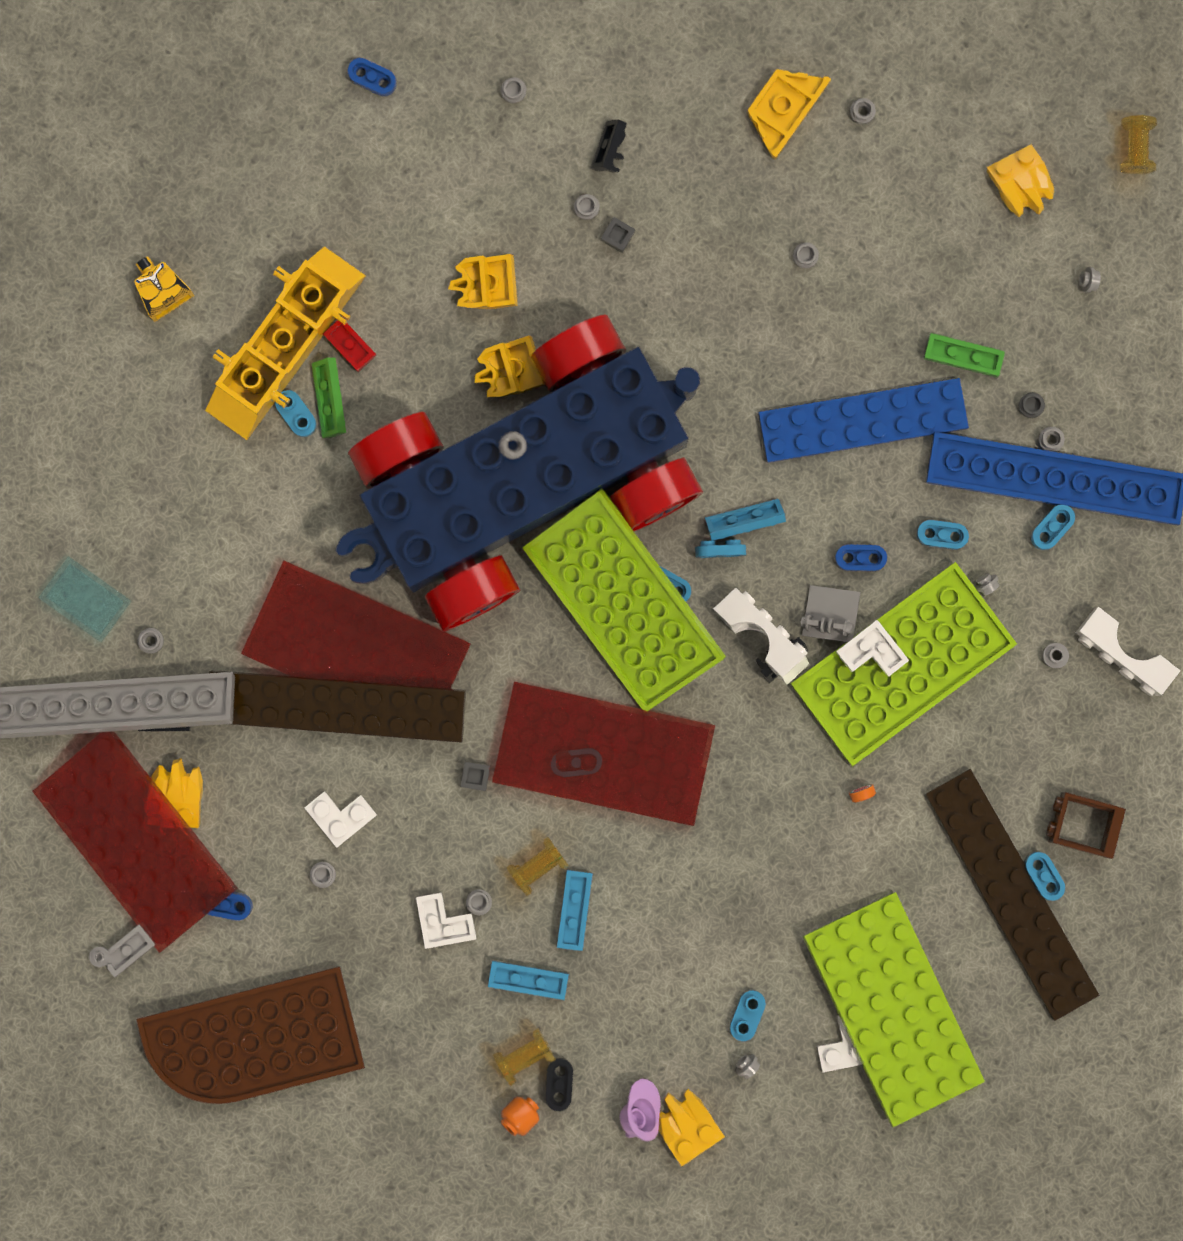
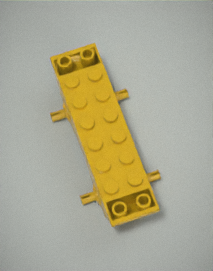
M325 246L308 261L305 259L299 269L292 274L278 266L276 268L277 271L275 270L273 275L285 283L283 291L275 300V306L254 335L231 358L220 351V349L216 351L218 355L215 353L213 355V359L224 365L222 375L215 383L216 388L205 411L246 440L249 439L275 402L283 408L287 406L286 403L290 402V399L281 394V392L286 388L335 318L345 325L347 323L345 319L349 320L351 317L343 312L342 309L366 275Z

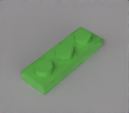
M930 333L924 359L998 378L1005 351Z
M327 357L312 363L322 438H332L346 433L336 358Z

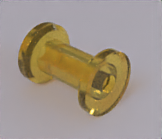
M1135 115L1121 119V127L1129 131L1128 160L1120 164L1121 172L1148 174L1156 171V163L1149 160V130L1157 126V118Z
M549 837L545 838L543 842L546 848L522 866L510 864L506 867L527 897L532 894L530 885L555 866L559 865L562 869L569 867V864Z
M539 1028L533 1031L534 1040L505 1057L501 1052L493 1054L500 1071L510 1086L516 1084L515 1074L543 1058H546L548 1062L556 1060L552 1049Z

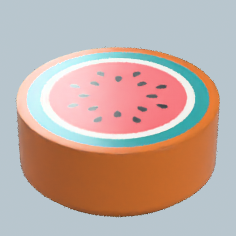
M869 784L850 791L849 795L852 802L856 803L875 796L876 791L874 785Z

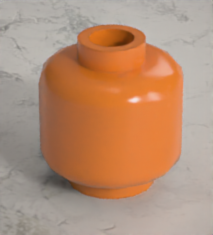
M515 1097L502 1110L501 1124L513 1136L517 1134L525 1136L539 1122V1115L536 1112L539 1107L529 1097L526 1100L521 1097Z

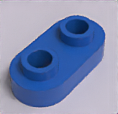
M364 58L354 59L348 66V75L354 84L380 96H388L395 91L397 85L396 78L390 70ZM360 69L366 71V74L362 77L357 76V71ZM387 80L389 84L387 87H381L379 85L380 81Z
M844 545L836 552L835 562L844 571L874 572L885 566L887 554L878 545ZM844 554H850L853 558L852 562L846 563L843 560ZM871 554L877 555V563H871L869 561V556Z
M213 888L206 891L200 899V907L204 913L226 919L243 920L250 915L253 909V903L249 896L233 891ZM212 897H216L219 900L217 906L211 903ZM237 902L243 903V910H239L236 907Z

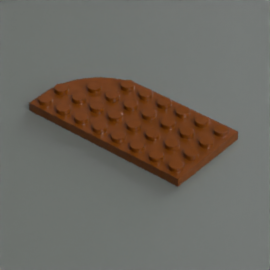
M340 966L136 1019L145 1055L155 1073L171 1089L198 1102L210 1104L238 1102L365 1068Z

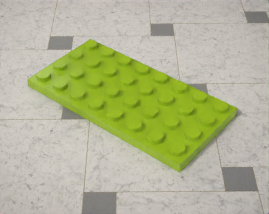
M603 489L522 547L644 713L726 657Z
M956 562L877 619L909 659L907 663L889 677H887L872 657L851 672L837 655V650H835L791 683L793 689L851 767L1017 645L1016 641Z
M896 892L802 936L891 1127H895L985 1082Z

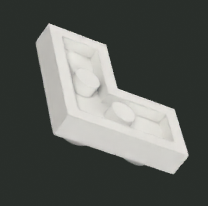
M878 620L836 651L837 655L851 672L872 657L887 677L909 661Z
M324 791L305 807L306 811L336 848L377 816L362 795L341 811Z
M442 892L416 897L425 949L477 939L472 913L446 917Z
M837 1015L842 1041L817 1046L823 1073L862 1065L839 1015Z

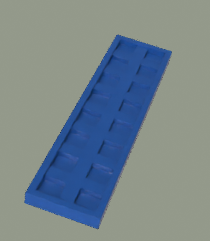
M960 378L758 413L767 463L930 436L934 432L948 433L969 428Z

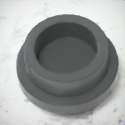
M1027 393L1019 401V410L1027 418H1036L1044 411V399L1037 393Z

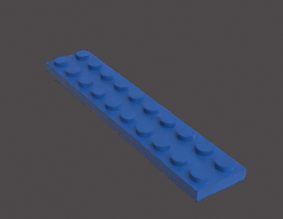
M934 432L926 477V483L1052 505H1067L1075 509L1179 526L1181 523L1183 510L1182 473Z

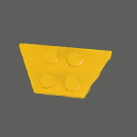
M776 69L751 104L747 114L773 159L776 160L831 81L830 77L808 76L807 73L798 72L794 74L786 70Z

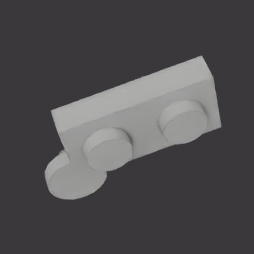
M139 924L110 947L109 950L102 946L92 949L89 960L96 967L106 965L115 978L157 945V943L145 928Z

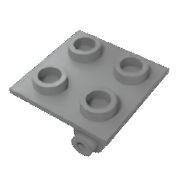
M810 585L806 614L801 619V627H803L802 636L842 642L852 640L861 592Z

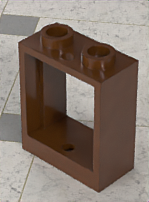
M1061 792L1060 797L1056 796L1053 804V811L1056 812L1054 822H1049L1046 836L1049 837L1048 842L1113 859L1126 809L1067 792ZM1068 801L1109 812L1100 849L1059 838Z

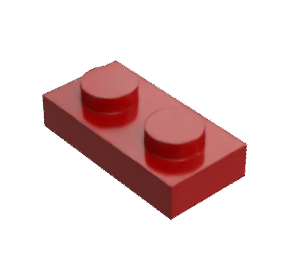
M337 320L323 333L324 337L357 372L377 356L348 323L343 325V323Z

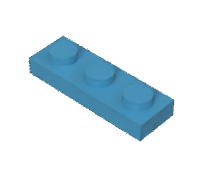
M775 499L705 517V522L711 541L774 526L786 522L780 500Z
M567 870L557 948L583 951L593 873Z
M492 961L488 987L565 1000L569 974Z

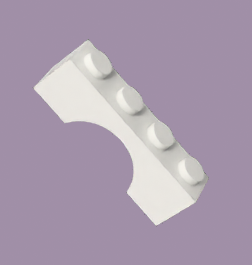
M735 588L713 608L714 611L735 634L744 630H756L765 634L769 638L770 645L765 661L769 668L788 685L809 665L806 658L807 651L798 642L794 645L788 639L790 637L789 633L781 625L776 628L770 622L773 620L770 614L763 608L759 611L753 605L755 600L746 591L741 593Z
M1094 608L1075 632L1080 636L1078 640L1087 648L1091 649L1093 646L1101 652L1098 656L1110 665L1115 663L1121 668L1119 672L1125 678L1137 680L1141 684L1139 688L1151 697L1153 694L1156 696L1162 695L1179 674L1180 670L1161 655L1154 656L1149 660H1136L1126 655L1120 648L1117 640L1119 622L1101 608Z

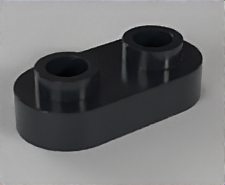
M564 1058L554 1059L550 1062L547 1069L545 1099L548 1107L554 1111L567 1109L572 1099L573 1066ZM559 1066L565 1068V1074L562 1076H558L555 1072V1069ZM555 1093H562L564 1099L561 1102H556L554 1100Z

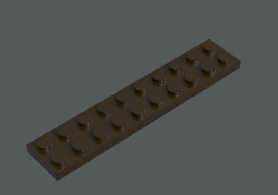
M215 670L209 671V673H224V672H228V671H215ZM233 672L235 675L232 725L463 742L466 690Z
M968 769L926 793L925 795L1052 1019L1056 1021L1100 996L1045 898L1041 896L1027 873L1025 863L972 770Z

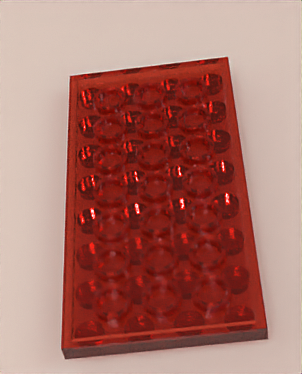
M283 560L241 654L292 677L451 689L471 643Z
M514 682L492 783L694 827L715 725Z
M114 731L98 734L32 791L137 925L140 924L156 945L154 947L159 953L169 947L238 889Z

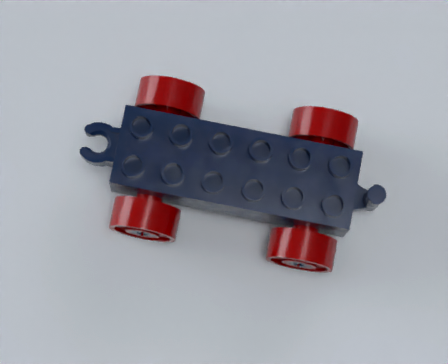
M599 315L563 331L532 353L531 359L549 392L552 393L443 450L444 446L425 412L408 415L373 432L348 451V455L365 487L369 489L360 494L374 522L365 528H357L345 534L340 539L336 552L339 556L346 557L353 552L354 548L362 544L371 546L375 551L373 564L367 568L353 570L350 574V579L354 583L369 584L378 581L388 571L398 567L407 585L414 593L444 577L446 581L432 589L424 597L439 626L445 632L494 609L521 591L502 555L490 558L479 564H476L474 560L585 502L601 489L606 491L624 480H628L629 484L616 491L609 499L634 532L679 510L702 495L703 490L685 457L660 467L658 462L687 447L689 438L676 413L686 401L691 400L695 396L700 384L699 374L690 367H684L677 371L675 380L658 382L640 348L637 347L624 354L626 348L608 315ZM509 432L521 434L526 441L525 452L515 459L505 457L500 451V440ZM511 440L508 442L510 450L514 451L517 449L518 444L516 441Z

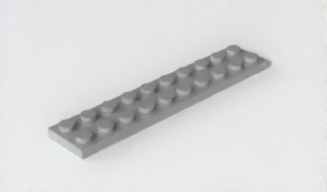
M233 672L0 687V739L233 724L235 675Z

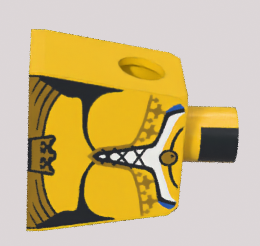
M144 257L136 263L142 276L138 277L134 283L148 315L154 322L195 296L190 288L165 262L154 266L149 257Z

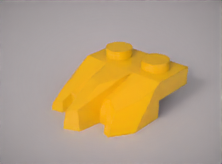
M1032 144L987 167V173L999 189L1003 202L1018 217L1024 213L1023 208L1025 206L1031 208L1039 215L1044 210L1041 198L1053 199V183L1044 161Z
M512 254L492 257H469L463 259L455 266L456 271L462 273V278L450 281L448 289L463 293V297L458 299L457 306L477 309H498L518 306L514 256Z
M528 335L508 343H500L485 348L477 358L479 363L485 364L486 369L475 374V383L489 382L491 384V387L487 390V397L515 395L545 385L531 359L532 353L536 350L532 336Z
M182 758L173 760L171 772H167L161 765L156 768L151 776L147 800L148 825L199 828L203 794V779L200 767H195L190 773H187L184 770Z
M689 1089L684 1093L685 1100L683 1102H679L668 1092L664 1101L669 1112H660L658 1130L681 1167L725 1138L701 1099Z

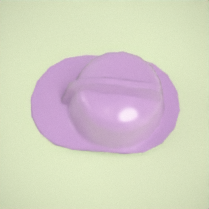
M640 1079L631 1086L628 1103L620 1112V1124L625 1131L626 1137H638L643 1141H651L655 1139L659 1129L660 1095L658 1089L651 1081Z

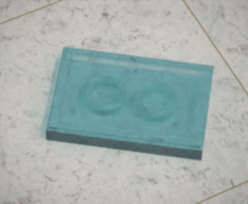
M69 556L39 596L40 600L100 642L104 641L132 602Z

